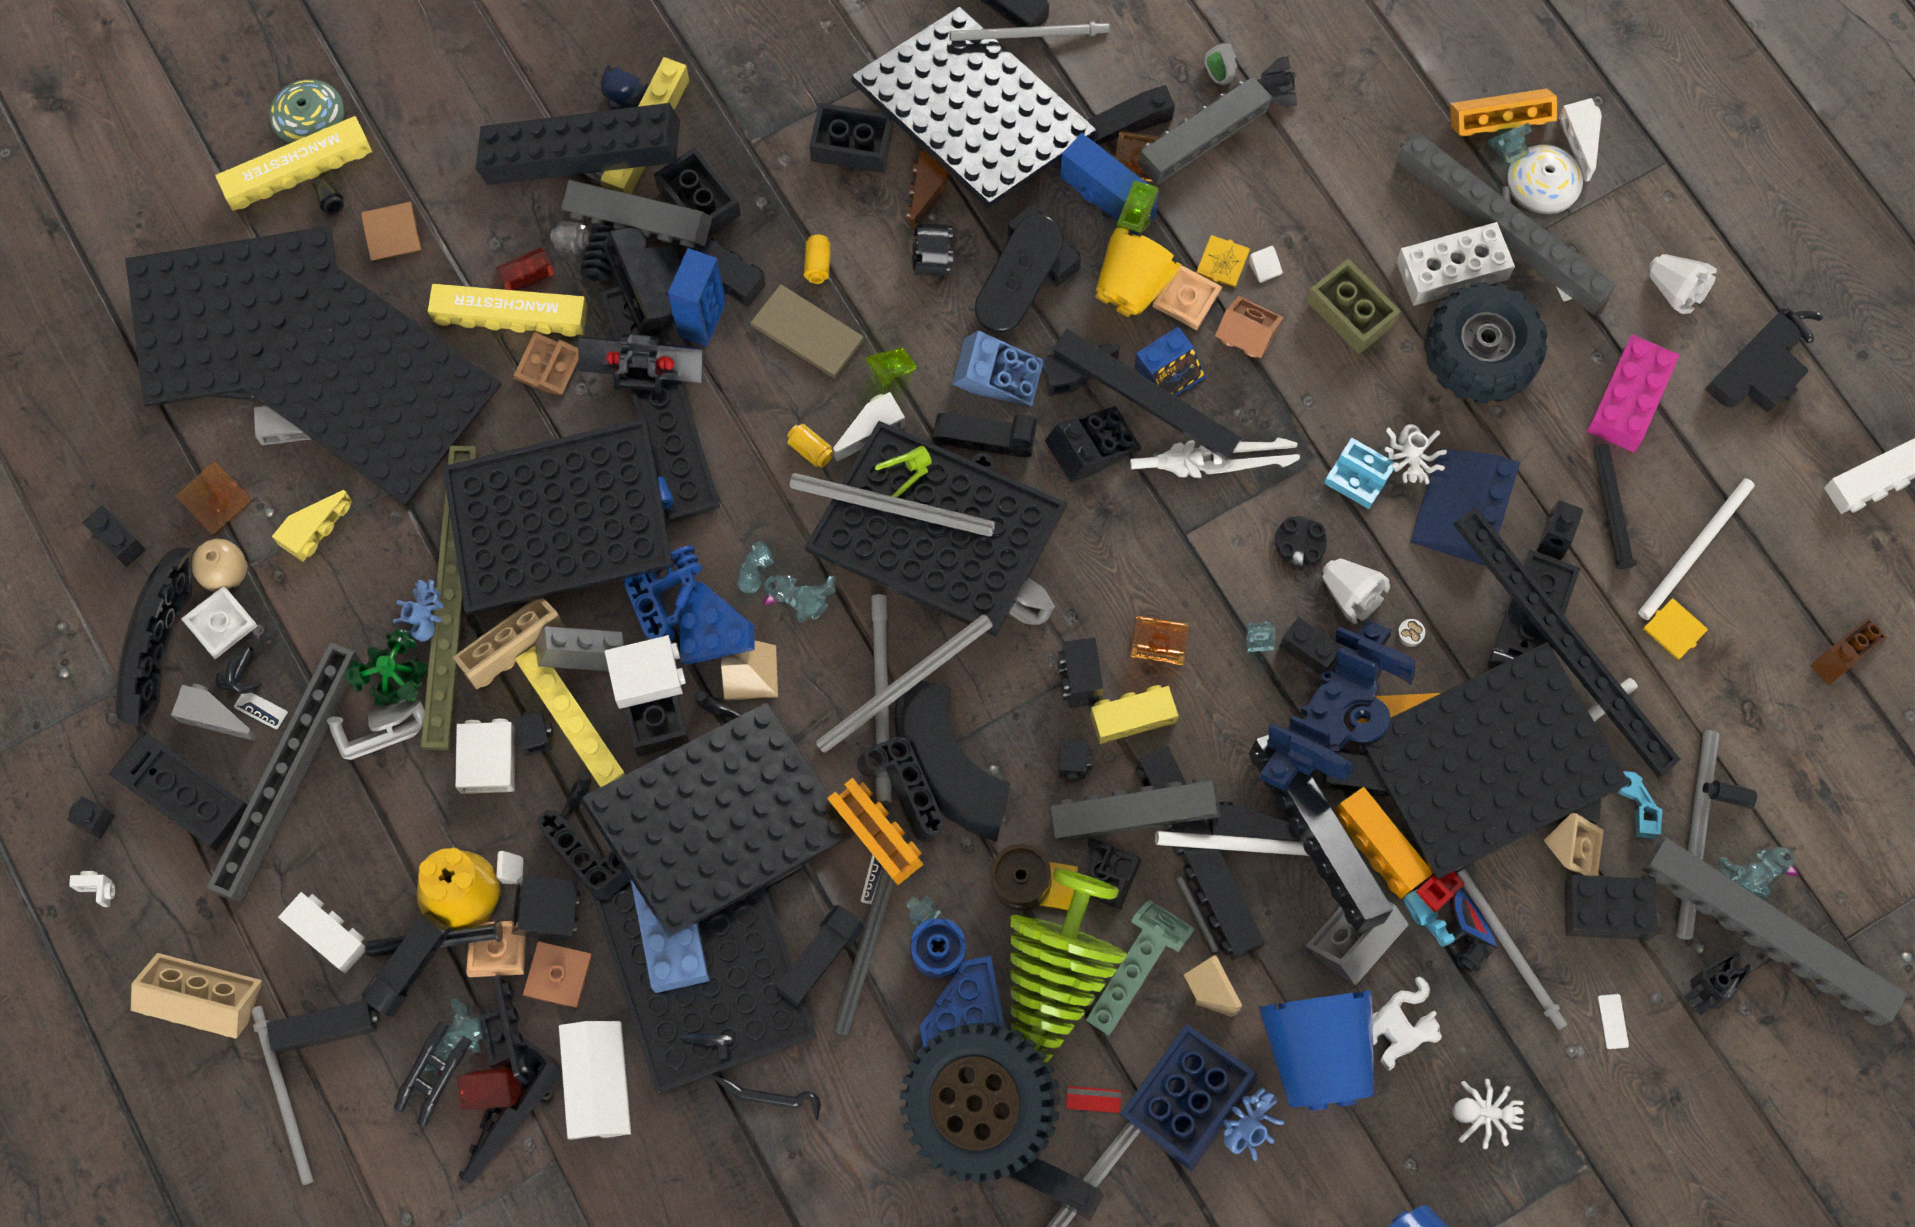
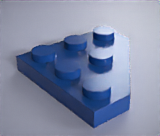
M697 582L696 586L692 588L684 609H681L679 612L680 662L688 665L755 650L754 624L738 613L727 601L718 596L707 584Z
M991 956L963 961L928 1016L919 1026L923 1047L928 1046L926 1042L932 1037H937L939 1033L953 1029V1027L978 1022L996 1023V1026L1005 1025Z

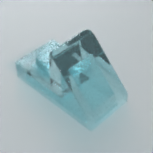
M1526 123L1489 139L1488 142L1507 163H1513L1530 154L1524 136L1531 133L1532 130L1529 123Z

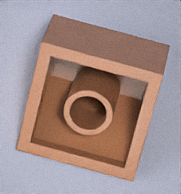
M1238 296L1226 309L1215 337L1219 338L1227 346H1236L1243 349V352L1248 356L1262 358L1268 350L1284 317Z

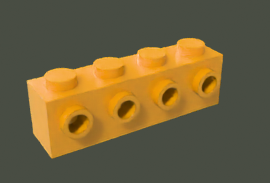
M1540 89L1450 103L1451 128L1461 136H1470L1479 132H1496L1499 129H1515L1525 125H1542L1547 122L1557 121V96L1548 89Z
M1364 787L1340 803L1333 811L1344 830L1351 837L1354 846L1363 852L1369 860L1371 867L1379 872L1387 882L1388 888L1400 900L1432 875L1428 865Z

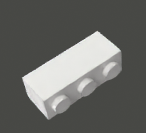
M300 892L278 918L346 974L364 954L366 948L361 942L365 938L353 928L349 932L341 925L345 921L333 911L329 915L321 909L324 903L316 896L311 894L307 897Z

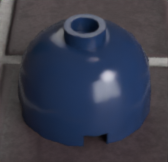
M607 65L601 79V91L603 96L610 101L608 105L614 109L638 107L649 84L646 83L643 86L639 84V78L616 67L612 70L610 65Z

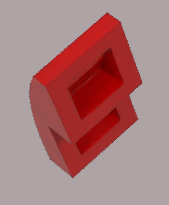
M1455 872L1440 879H1436L1435 875H1432L1416 891V894L1435 913L1465 883Z

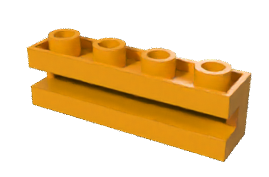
M851 778L844 784L847 787L844 792L838 795L835 791L827 799L896 884L899 885L924 865L918 858L922 853L912 841L908 844L904 841L902 836L906 833L896 821L890 824L885 818L889 813L879 801L876 804L871 801L869 797L873 793L865 783L862 782L858 785Z

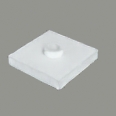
M222 586L181 618L214 659L218 658L258 626L225 586Z

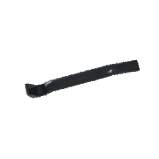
M713 1075V1078L730 1094L741 1100L797 1108L802 1106L804 1100L809 1099L812 1101V1109L816 1121L819 1119L821 1102L814 1092L804 1091L794 1097L744 1089Z

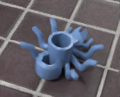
M418 580V583L415 582L416 589H413L417 603L400 600L396 602V605L402 606L401 618L394 619L393 623L413 624L411 631L407 632L413 639L422 642L430 639L435 633L433 621L439 623L442 620L440 617L431 614L432 610L443 608V603L438 600L441 594L434 587L433 580H428V584L422 580Z
M1260 1088L1251 1097H1243L1248 1115H1245L1240 1109L1233 1106L1231 1108L1232 1111L1240 1119L1238 1121L1224 1120L1226 1130H1224L1223 1140L1225 1146L1234 1154H1239L1247 1145L1254 1161L1258 1160L1254 1146L1262 1144L1265 1139L1271 1144L1275 1142L1267 1134L1266 1127L1259 1121L1266 1119L1279 1125H1283L1285 1122L1283 1119H1277L1264 1113L1277 1103V1097L1271 1092H1264V1088Z

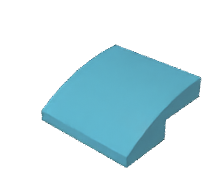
M1351 438L1326 477L1324 484L1370 509L1394 470L1392 464L1395 462Z

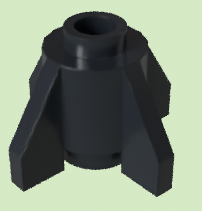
M1289 56L1278 58L1261 73V79L1257 80L1273 97L1271 101L1286 107L1297 106L1296 93H1289L1290 91H1295L1294 80L1296 77L1295 72H1286V70L1291 69Z

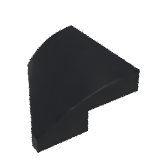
M1089 837L1088 846L1091 859L1089 870L1092 878L1106 882L1119 889L1115 899L1092 897L1121 910L1141 859L1138 856L1115 849L1110 844Z

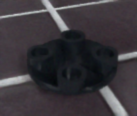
M1288 517L1279 526L1275 535V546L1279 555L1286 562L1295 566L1305 567L1315 564L1323 557L1327 547L1324 526L1308 517Z

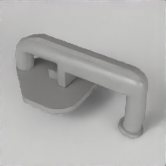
M1028 578L1009 614L1023 623L1040 625L1049 619L1055 605L1046 590ZM1026 606L1038 608L1040 611L1037 614Z
M402 700L399 704L392 702L383 707L378 706L368 714L370 730L377 732L348 742L342 728L343 718L331 717L327 719V723L341 756L351 760L415 736L423 727L425 711L420 700H411L409 703ZM413 713L415 720L393 727L403 722Z

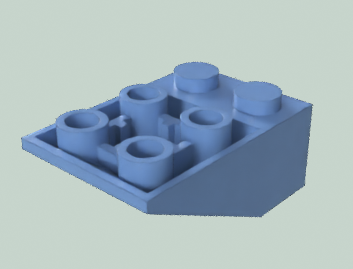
M976 331L963 341L952 385L975 395L1032 407L1043 360L981 331Z

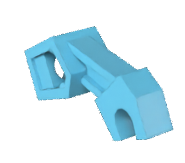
M1623 771L1630 784L1629 787L1618 790V794L1632 800L1634 799L1639 806L1634 812L1635 837L1656 839L1661 835L1662 809L1654 803L1642 783V777L1635 772ZM1644 813L1653 815V821L1644 820Z
M1417 890L1407 894L1403 902L1416 924L1425 925L1442 947L1452 943L1455 938L1452 933L1449 934L1447 932L1445 921L1436 919L1439 917L1437 911L1434 913L1416 894Z

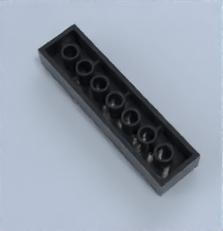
M670 103L480 126L475 169L487 185L677 163L680 119Z

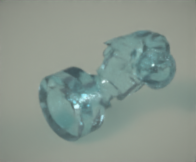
M763 540L752 545L751 552L745 557L747 559L746 562L743 561L740 567L737 585L742 592L747 594L755 593L761 586L762 581L756 567L766 568L775 563L771 551Z

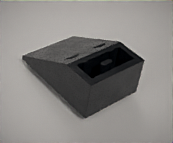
M1116 406L1060 422L1044 440L1070 483L1090 477L1142 448Z

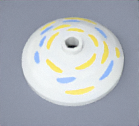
M1535 145L1522 150L1512 160L1508 169L1507 183L1508 187L1511 188V194L1514 199L1524 208L1540 214H1554L1566 210L1576 202L1583 187V174L1577 161L1568 152L1551 145ZM1545 169H1549L1553 173H1548Z

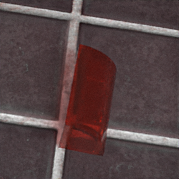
M543 247L495 267L505 289L518 291L554 275L552 265Z
M512 1068L470 1071L457 1076L461 1110L512 1106L520 1094L521 1082L514 1077Z

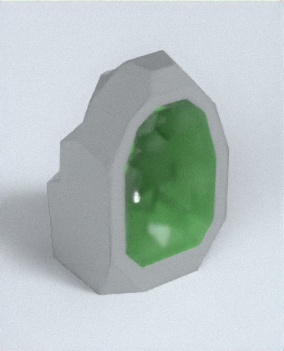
M1230 43L1219 44L1205 53L1204 63L1209 76L1214 82L1225 87L1229 86L1235 79L1237 67L1236 55Z

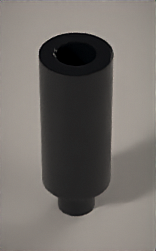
M1714 780L1712 783L1706 782L1702 787L1703 792L1707 793L1712 800L1748 809L1753 808L1757 801V792L1754 789Z

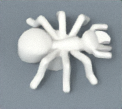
M1409 424L1400 433L1398 439L1400 445L1396 444V435L1390 428L1386 429V432L1391 437L1390 446L1392 448L1385 447V451L1389 453V459L1406 458L1401 463L1396 462L1392 464L1394 471H1399L1407 463L1410 465L1408 470L1402 475L1404 483H1407L1408 480L1415 483L1418 477L1420 483L1424 480L1426 484H1429L1428 476L1423 472V469L1427 473H1432L1436 470L1443 471L1445 469L1444 466L1438 464L1429 467L1423 461L1431 462L1438 456L1447 453V450H1440L1431 456L1423 454L1433 440L1440 435L1439 430H1436L1427 439L1421 433L1419 427ZM1393 449L1400 450L1402 453L1394 454Z
M1485 1079V1088L1487 1089L1486 1101L1482 1100L1476 1089L1471 1088L1465 1081H1462L1461 1086L1471 1093L1476 1101L1465 1098L1459 1100L1453 1106L1452 1112L1455 1119L1462 1123L1471 1122L1473 1124L1459 1138V1141L1464 1142L1479 1126L1485 1125L1486 1134L1483 1139V1149H1487L1492 1135V1120L1501 1133V1140L1504 1146L1509 1145L1507 1131L1498 1120L1503 1119L1512 1129L1522 1130V1126L1514 1125L1513 1123L1524 1121L1523 1118L1515 1116L1523 1114L1524 1111L1519 1107H1513V1105H1523V1101H1511L1508 1106L1500 1109V1104L1508 1096V1092L1511 1089L1509 1086L1504 1088L1502 1094L1492 1106L1493 1088L1490 1085L1489 1079Z

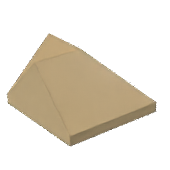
M754 640L755 650L722 657L721 669L725 701L778 698L776 645Z
M1576 813L1570 814L1544 839V842L1564 867L1578 875L1598 876L1604 830Z
M1216 955L1184 974L1196 998L1194 1005L1229 1017L1237 1015L1242 1004Z

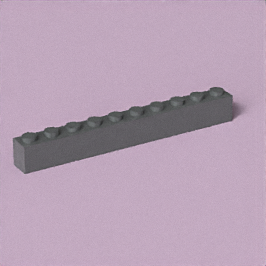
M1417 131L1401 147L1397 159L1398 164L1479 227L1497 222L1505 243L1509 246L1511 252L1592 315L1609 299L1616 286L1615 283Z
M331 642L329 643L206 887L214 894L241 904L329 727L327 719L334 717L350 685L346 679V670L350 668L351 661H356L358 664L361 663L360 658L354 651Z
M1667 837L1656 844L1642 868L1644 872L1648 873L1650 879H1655L1656 883L1664 884L1672 889L1671 892L1675 896L1689 900L1696 905L1695 908L1705 915H1712L1719 920L1721 926L1731 931L1735 930L1744 936L1743 939L1747 943L1761 947L1767 951V955L1777 962H1784L1791 967V971L1794 974L1810 979L1816 983L1815 986L1820 991L1833 994L1840 999L1839 1002L1843 1006L1852 1010L1856 1009L1864 1015L1866 1021L1873 1025L1882 1026L1891 1023L1907 996V993Z

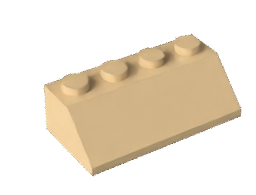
M544 598L532 600L452 658L477 690L480 687L489 685L494 677L502 671L511 669L516 663V657L535 646L544 626L563 628L564 625L556 610Z
M157 953L132 983L131 1011L237 1039L249 1023L252 1014L251 1009L254 1008L262 980Z

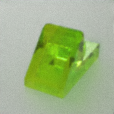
M1134 181L1117 226L1142 233L1150 225V213L1159 193L1158 187Z
M903 347L870 355L865 359L871 373L884 390L888 388L895 377L911 374L917 367Z

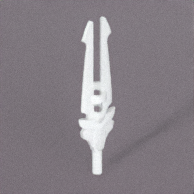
M1277 438L1274 442H1240L1233 453L1296 448L1297 443L1282 438ZM1192 440L1188 441L1185 445L1182 443L1174 444L1169 451L1157 455V457L1130 459L1131 469L1158 467V469L1174 472L1178 477H1187L1189 474L1194 478H1201L1199 470H1203L1206 474H1216L1270 464H1279L1285 467L1299 460L1300 455L1228 459L1226 461L1202 445L1199 448H1194L1195 441Z

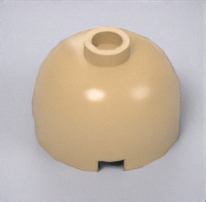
M225 539L206 541L197 548L191 561L194 577L203 588L210 592H216L222 586H225L227 589L237 587L245 578L248 567L245 556L239 547Z

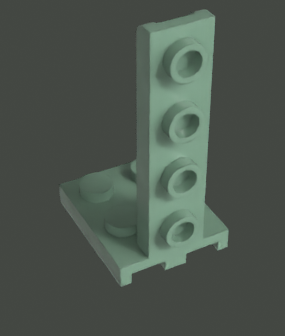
M1150 899L1136 912L1131 922L1142 929L1141 933L1086 1021L1109 1036L1165 947L1168 946L1179 952L1195 931V928Z

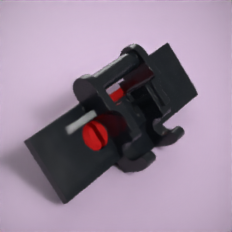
M625 333L621 335L620 340L583 336L578 338L579 371L613 374L615 390L631 388L652 390L656 394H661L663 379L702 383L703 348L659 344V337ZM629 367L647 368L648 375L655 377V380L622 377V374L627 373Z

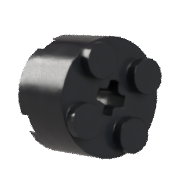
M916 223L913 236L917 237V239H915L912 249L914 275H949L950 265L953 264V249H949L950 241H952L953 227L944 224Z

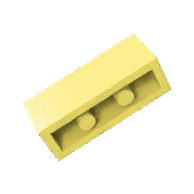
M1161 685L1149 687L1146 689V692L1137 695L1135 692L1126 693L1119 700L1112 702L1109 699L1098 701L1091 707L1090 712L1099 744L1175 724L1178 719L1169 686L1161 687Z

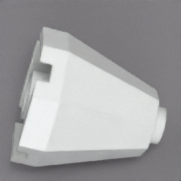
M1663 254L1652 260L1649 266V277L1675 310L1681 314H1687L1695 309L1692 307L1695 302L1700 304L1705 299L1716 278L1711 274L1716 273L1717 269L1708 263Z
M1341 558L1335 561L1331 560L1323 569L1324 575L1322 577L1324 583L1345 618L1352 624L1358 623L1357 618L1361 621L1366 620L1383 602L1384 598L1380 596L1382 591L1384 590L1388 593L1390 589L1389 579L1381 572Z

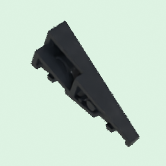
M525 1038V1046L522 1047V1050L530 1065V1072H528L529 1082L526 1084L521 1083L514 1077L511 1063L505 1065V1068L509 1071L500 1087L496 1086L479 1126L483 1130L477 1145L472 1144L468 1151L472 1154L468 1165L464 1171L459 1172L458 1176L463 1181L471 1183L563 1074L562 1067L553 1057Z

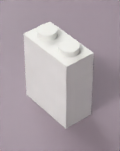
M669 635L605 650L615 701L619 709L683 694L681 685L686 684L683 669H677L675 661L680 659L677 643L671 644Z
M493 719L492 723L467 720L465 724H457L456 788L460 794L515 792L516 729L511 722H508L506 719Z

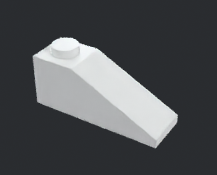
M1592 98L1565 105L1559 116V121L1575 159L1581 168L1585 182L1590 181L1596 169L1601 124V111L1598 106H1595Z
M890 392L885 395L879 394L866 404L834 446L836 461L861 450L878 421L900 430L905 428V417Z

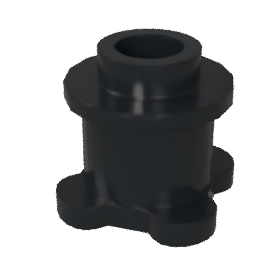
M1469 935L1465 941L1466 946L1461 952L1456 954L1459 960L1457 963L1468 972L1473 970L1480 971V964L1484 958H1488L1493 950Z

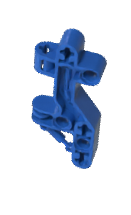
M658 477L665 510L674 504V500L665 478ZM684 546L672 551L674 565L676 564L679 570L675 567L668 568L667 574L663 578L659 577L663 571L660 570L625 579V588L645 636L650 640L669 635L671 642L674 639L675 632L673 626L678 624L679 612L681 609H684L692 588L697 584L695 575L702 570L701 564L697 563L698 558L694 555L695 549L693 546ZM682 582L683 585L674 604L676 606L673 615L668 616L661 599V594ZM653 603V609L646 613L647 606Z

